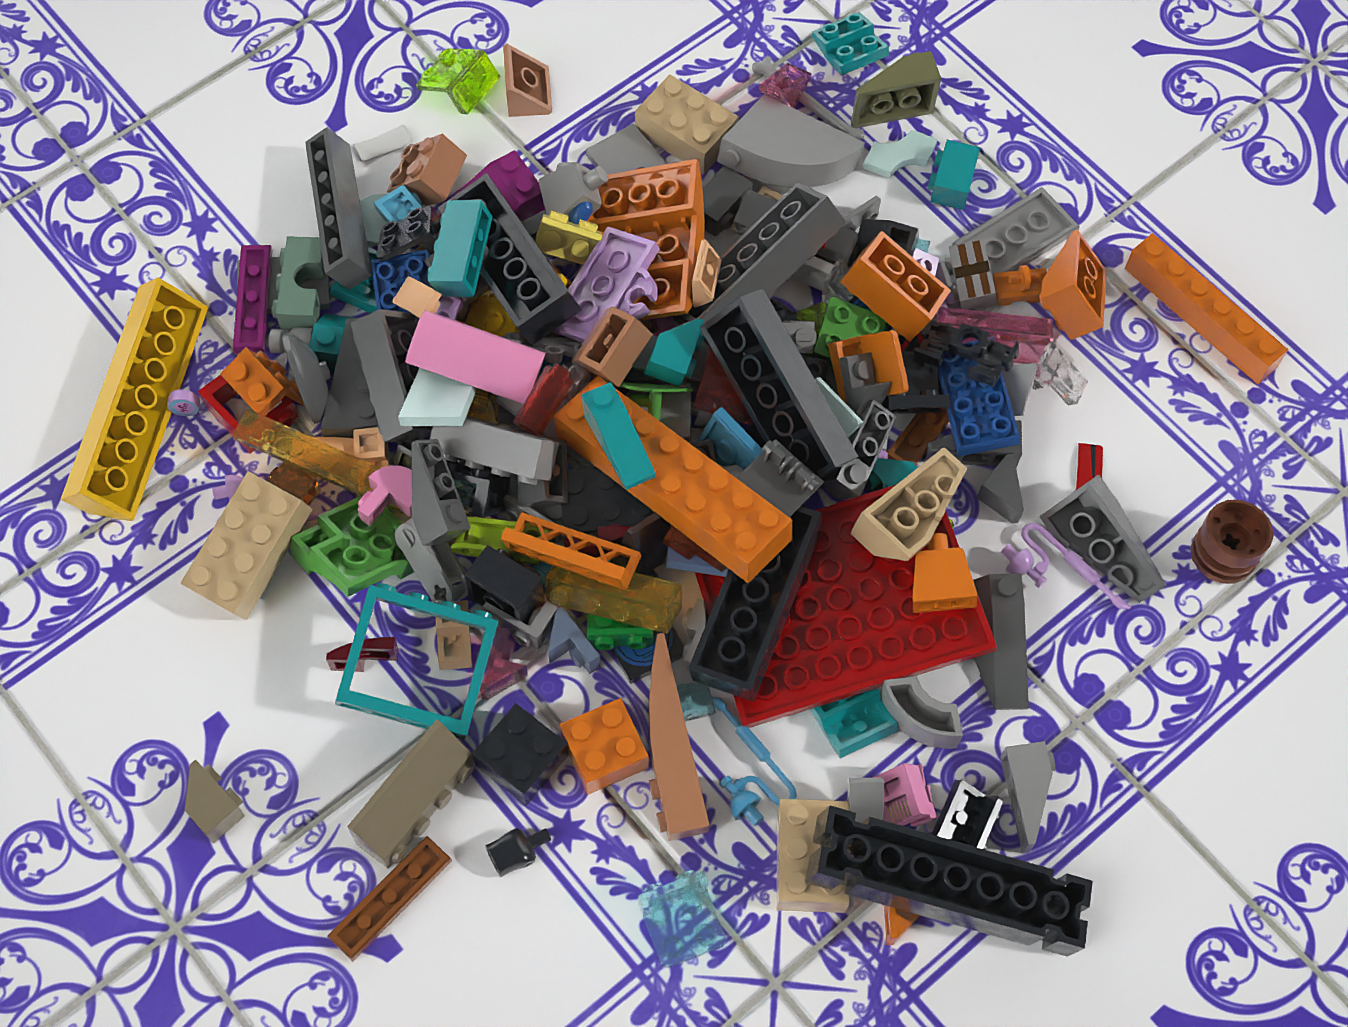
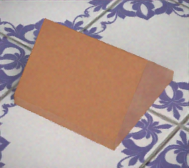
M508 43L503 45L508 116L549 115L552 113L549 66Z

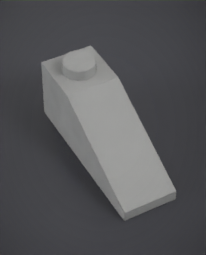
M1045 741L1006 746L1000 756L1022 854L1029 853L1036 843L1053 775L1052 771H1055L1054 756L1051 751H1047Z

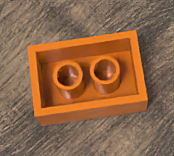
M883 231L864 249L840 281L851 294L857 296L870 307L874 314L879 315L909 342L933 319L951 291Z

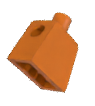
M933 534L928 543L929 550L916 553L913 613L976 607L977 591L963 548H948L946 534Z

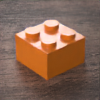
M621 698L559 724L561 738L568 743L569 756L587 795L648 769L649 756Z

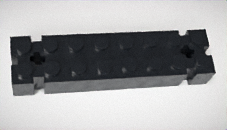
M831 805L817 816L812 842L820 844V848L809 857L805 883L829 890L834 889L839 884L846 885L845 894L1027 946L1041 940L1043 941L1042 950L1066 957L1085 949L1088 921L1080 919V914L1082 911L1090 908L1092 880L1068 873L1055 879L1053 878L1054 869L873 817L867 818L862 823L856 822V812Z

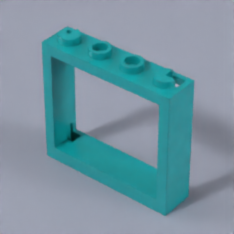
M377 583V586L369 585L335 699V705L426 730L436 720H439L456 738L464 740L468 734L498 620L492 619V614L485 611L473 610V613L460 610L461 606L453 602L441 601V604L428 601V596L420 593L409 592V596L397 593L396 588L388 584ZM376 600L485 630L460 720L350 690Z

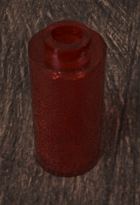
M554 364L553 367L546 366L513 422L526 432L541 437L574 383L570 378L571 372L558 364Z

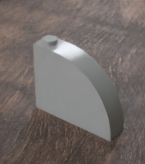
M763 95L722 138L717 162L765 183L793 187L799 182L808 187H817L836 182L850 174L858 166L865 142L767 95Z

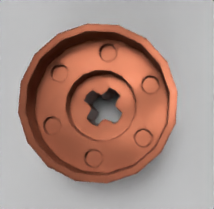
M1243 500L1220 502L1209 511L1202 526L1193 538L1190 547L1192 561L1202 574L1216 582L1235 584L1243 581L1255 570L1260 559L1270 548L1274 536L1272 523L1266 514L1254 504Z

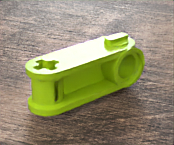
M467 517L471 528L457 536L455 543L451 545V551L459 555L478 557L484 548L489 545L495 550L501 548L507 551L513 557V561L539 565V562H541L508 550L500 538L505 527L514 529L516 521ZM528 523L522 532L536 538L542 536L537 526Z

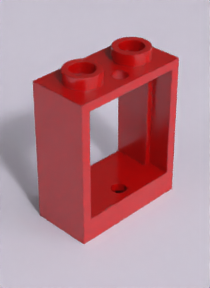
M221 375L198 391L204 406L249 454L267 445L275 434L289 428L295 419L299 417L294 402L289 397L284 396L278 402V406L245 430L223 407L224 404L238 395V393Z

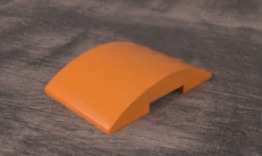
M692 159L608 174V181L598 187L602 204L590 216L588 222L597 224V231H600L602 235L607 227H611L655 241L660 248L647 269L657 285V300L654 302L650 301L648 296H641L635 301L634 304L642 302L650 311L639 321L687 314L693 305L692 279L700 244L704 240V202L699 161Z

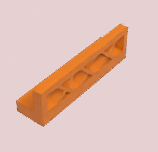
M521 512L514 529L505 527L500 538L510 551L625 591L641 558V553L523 512ZM528 523L537 526L542 536L536 538L522 532ZM544 529L549 530L551 532L545 534ZM563 535L568 537L571 546L566 548L551 543L548 540ZM573 539L578 540L580 542L575 544ZM593 545L598 547L601 556L595 558L580 553L578 550ZM603 549H604V550H607V551H610V552L604 554ZM619 555L630 558L626 568L610 563L608 560Z

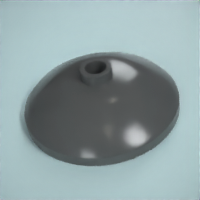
M290 333L282 335L288 361L306 409L313 423H320L324 417L329 396L326 380L332 379L326 361L319 362L310 346Z

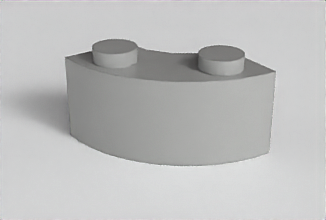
M917 676L884 680L880 692L882 703L896 720L898 728L912 739L931 747L945 749L958 747L963 733L957 704L943 703L932 698L922 688Z

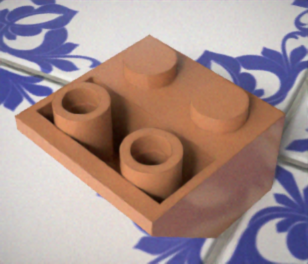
M443 133L431 138L427 137L416 144H409L401 154L403 159L399 167L390 176L391 183L386 192L390 193L404 185L410 193H416L425 206L446 201L467 154Z
M613 306L603 311L571 362L581 365L588 372L600 376L605 381L611 382L619 388L653 334L636 317Z

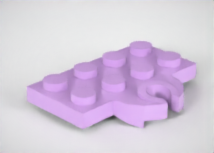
M607 227L601 241H598L568 289L582 310L552 332L583 343L603 311L613 306L638 320L646 316L650 312L646 305L642 302L634 303L641 296H648L650 301L656 302L657 285L647 271L660 249L657 243Z

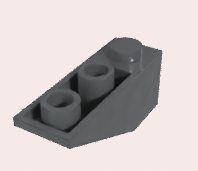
M874 399L870 400L858 416L864 423L848 438L858 457L822 479L824 483L820 488L838 501L861 495L896 419L894 414Z
M438 439L416 440L412 442V518L422 546L447 543L471 528Z

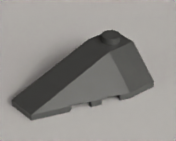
M1100 475L1094 477L1039 516L1060 544L1081 556L1082 560L1090 567L1093 565L1105 574L1110 582L1138 603L1167 585L1120 503Z

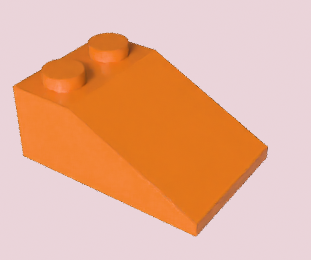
M1078 229L1072 231L1043 278L1042 290L1039 295L1042 307L1051 312L1058 329L1064 331L1070 340L1104 326L1107 271Z

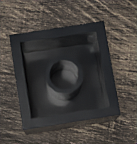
M487 545L464 575L469 599L480 607H483L485 602H488L528 625L533 612L544 604L542 578L539 572L529 565H524L523 567L516 563L507 551L501 548L495 550Z
M516 703L472 753L475 766L525 806H527L569 756L568 743Z

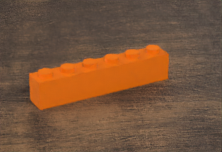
M1150 234L1132 249L1124 269L1257 385L1278 368L1289 349L1155 234Z

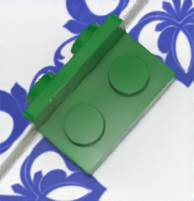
M652 604L587 606V640L597 650H610L614 646L643 649L647 645H653Z

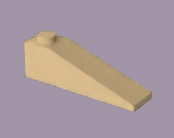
M943 447L860 514L851 534L874 556L908 561L930 542L967 468Z

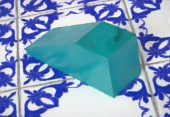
M609 382L581 394L584 417L625 489L628 490L655 478L656 473L627 409L612 383Z

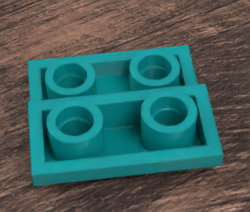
M860 12L850 14L846 18L826 24L822 28L812 31V37L830 65L841 76L889 56V46L874 34V24Z

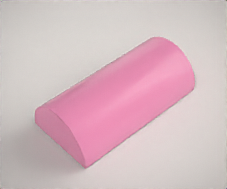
M424 310L415 329L405 362L527 405L546 353Z

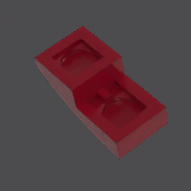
M395 637L364 639L355 672H364L365 660L398 661L399 648ZM352 643L345 644L327 653L326 660L331 671H344Z

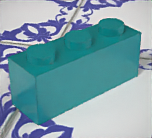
M482 200L447 201L445 213L441 216L439 237L434 244L435 254L432 266L429 267L427 274L428 282L435 291L442 294L441 297H474L492 221V215Z

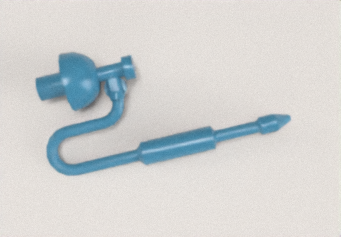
M711 696L710 700L719 711H722L736 727L735 733L760 762H766L789 789L790 796L788 799H796L797 792L795 786L770 758L771 753L749 727L742 726L721 698ZM728 775L719 782L721 788H726L733 797L730 809L735 820L746 816L753 826H756L764 819V816L756 808L761 797L755 792L744 790L749 782L757 784L771 802L779 806L780 799L773 794L759 777H742L741 779H736L732 784L733 780Z

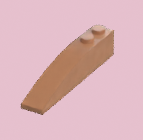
M660 633L657 634L650 684L649 744L654 779L649 780L652 799H659L662 812L656 813L660 833L666 832L668 841L708 833L710 825L665 635Z

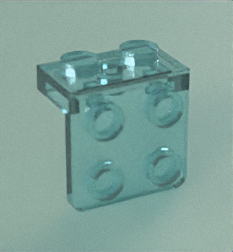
M694 870L683 872L675 877V882L664 886L661 882L649 885L642 890L643 894L638 895L639 909L660 963L664 968H671L719 949L726 944V936L708 894L709 882L704 870L696 874Z

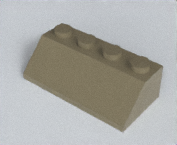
M436 720L347 826L356 845L387 869L393 862L397 864L404 858L408 852L409 847L407 845L415 835L419 837L426 831L431 822L429 818L437 808L442 810L448 804L453 795L451 791L459 782L463 784L474 770L472 753L439 720Z

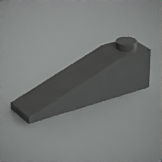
M988 574L973 581L995 639L997 651L975 657L974 661L995 710H1028L1025 602L1021 574Z

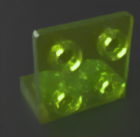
M447 48L439 54L438 60L422 73V78L416 83V87L418 90L446 92L460 114L468 115L501 76L484 50Z

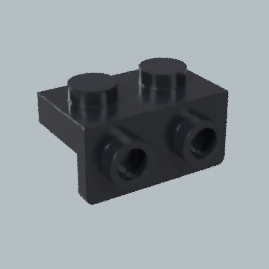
M955 780L931 834L986 850L988 845L987 838L992 826L1000 817L1003 799L998 795L988 797L964 780Z

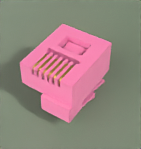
M903 763L872 777L883 778L884 821L901 826L910 823L911 826L918 827L937 819L932 803L930 785L925 783L922 764Z

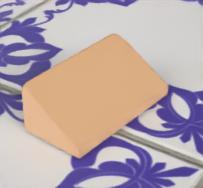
M705 239L700 244L692 279L693 306L695 308L713 301L722 261Z

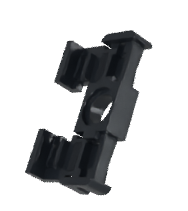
M935 314L933 319L922 330L923 342L920 347H915L913 350L915 360L938 368L943 363L942 355L944 352L948 353L949 351L976 361L978 366H969L968 378L994 387L1004 367L1005 372L1010 371L1013 367V359L1016 360L1019 356V343L1016 341L1014 346L1010 347L991 340L990 332L964 323H961L958 329L937 322V314ZM967 338H975L979 341L974 347H965L962 344Z

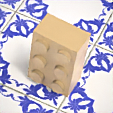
M671 74L635 110V126L647 140L681 161L697 159L699 161L700 173L703 175L717 161L722 138L739 121V116Z
M780 799L777 810L776 911L846 912L849 905V895L845 894L846 885L839 884L834 889L829 890L805 883L809 857L820 848V844L812 842L817 816L829 805L849 810V801Z

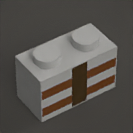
M984 238L949 246L950 257L945 258V263L949 274L954 275L956 284L951 288L954 303L960 302L962 312L997 304Z

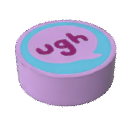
M175 390L169 394L167 408L172 413L180 416H192L198 413L200 398L194 392Z

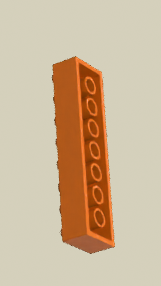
M597 376L554 415L557 437L566 440L567 445L625 488L584 417L581 394L608 383L600 376ZM615 388L627 409L656 473L655 478L632 487L627 491L745 582L749 583L792 540V519Z

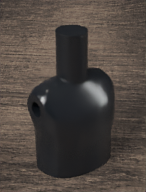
M515 828L505 833L499 839L486 844L485 848L496 872L501 878L514 870L532 865L536 859L534 849L551 841V837L546 828L530 836H527L522 829Z

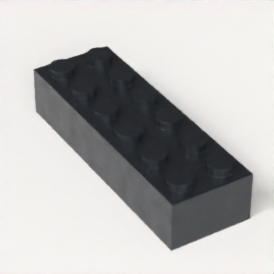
M487 173L449 199L482 200L492 215L480 273L517 329L531 346L582 310ZM447 201L438 207L441 214L445 213Z
M764 289L738 297L700 326L765 444L770 440L773 442L776 439L821 480L858 457Z
M800 506L790 517L792 519V540L749 583L728 569L688 667L694 682L755 702L823 529L821 512Z

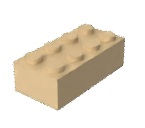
M247 471L180 584L247 620L288 552L291 536L300 532L313 509L302 500Z

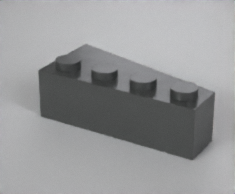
M350 318L346 321L320 429L323 437L353 438V430L378 427V420L374 406L370 401L369 388L366 377L361 369L362 363L357 346L353 340V331L350 324L359 318Z

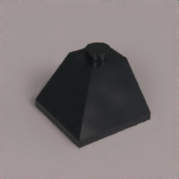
M657 513L629 528L619 543L621 546L641 553V558L627 588L631 594L642 588L645 590L650 589L660 579L658 573L665 563L672 525ZM619 555L612 558L610 563L626 568L630 558Z

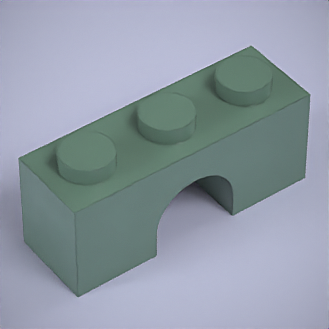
M287 236L286 246L280 250V264L283 267L282 274L278 273L276 277V289L279 294L278 300H273L272 314L274 318L278 319L281 330H292L294 327L314 328V324L319 320L321 304L316 289H305L300 286L311 279L325 278L320 237Z

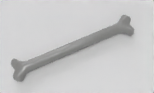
M770 56L764 57L762 62L753 63V73L767 76L830 126L859 140L864 138L863 129L850 127L776 70L771 64Z

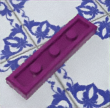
M241 245L233 352L235 355H239L245 347L256 354L259 351H262L264 354L266 353L273 255L271 245Z

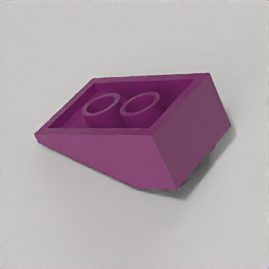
M515 150L490 162L457 192L459 193L487 173L521 222L545 210L539 182Z

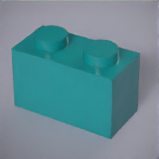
M946 140L944 151L938 149L934 162V167L939 168L938 173L932 172L927 189L933 191L930 202L964 210L981 147Z

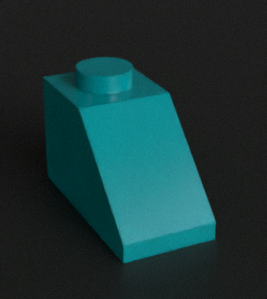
M325 314L314 324L309 346L316 354L319 362L326 361L330 371H335L346 321L355 317Z

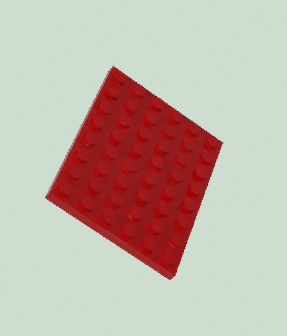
M896 485L816 509V511L821 512L823 529L755 702L733 695L743 727H755L882 687L884 680L918 676L997 651V645L978 594L977 606L974 608L913 613L916 554L908 561L874 556L851 534L860 514ZM945 510L934 534H946L948 548H957L959 544ZM927 544L924 548H922L920 551L929 550V549H928V544ZM695 572L709 617L725 577Z

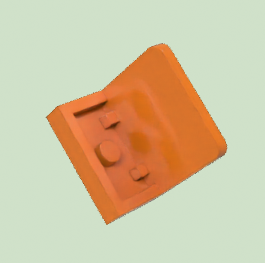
M890 330L860 335L828 343L839 397L845 403L846 397L839 360L841 357L871 352L876 383L891 382L887 395L901 394L908 391L907 374L896 331Z
M245 347L220 373L256 414L263 418L284 396L305 407L296 381L290 380L285 376L287 373L286 369L276 360H271L262 351L256 354Z

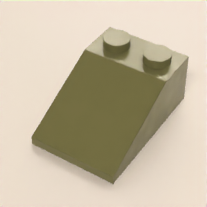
M932 51L916 52L903 56L856 89L851 127L861 128L933 114L941 75Z

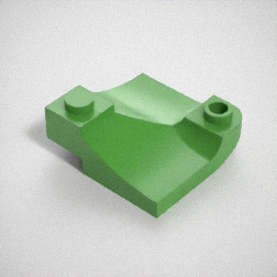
M362 496L318 515V525L291 536L290 555L306 573L316 572L322 575L347 597L392 575H396L401 580L415 573L395 541V531L403 523L386 507L371 526L367 525L360 519L358 513V503Z

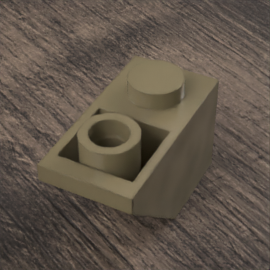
M195 759L190 763L185 812L214 844L245 817L239 807L243 801L231 787L226 791L223 790L218 784L222 778L210 764L203 768Z

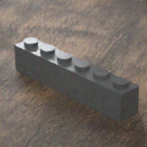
M326 127L305 141L325 274L350 290L372 276L351 146Z

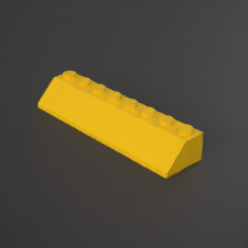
M159 277L139 286L60 500L89 514L126 521H133L135 519L172 413L167 408L169 394L175 390H180L208 306Z

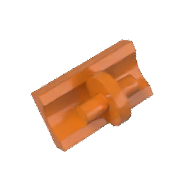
M1027 265L1019 266L1018 271L993 273L992 278L997 303L1000 306H1006L1016 301L1040 302L1039 295L1042 290V280L1047 273L1046 268L1029 270Z

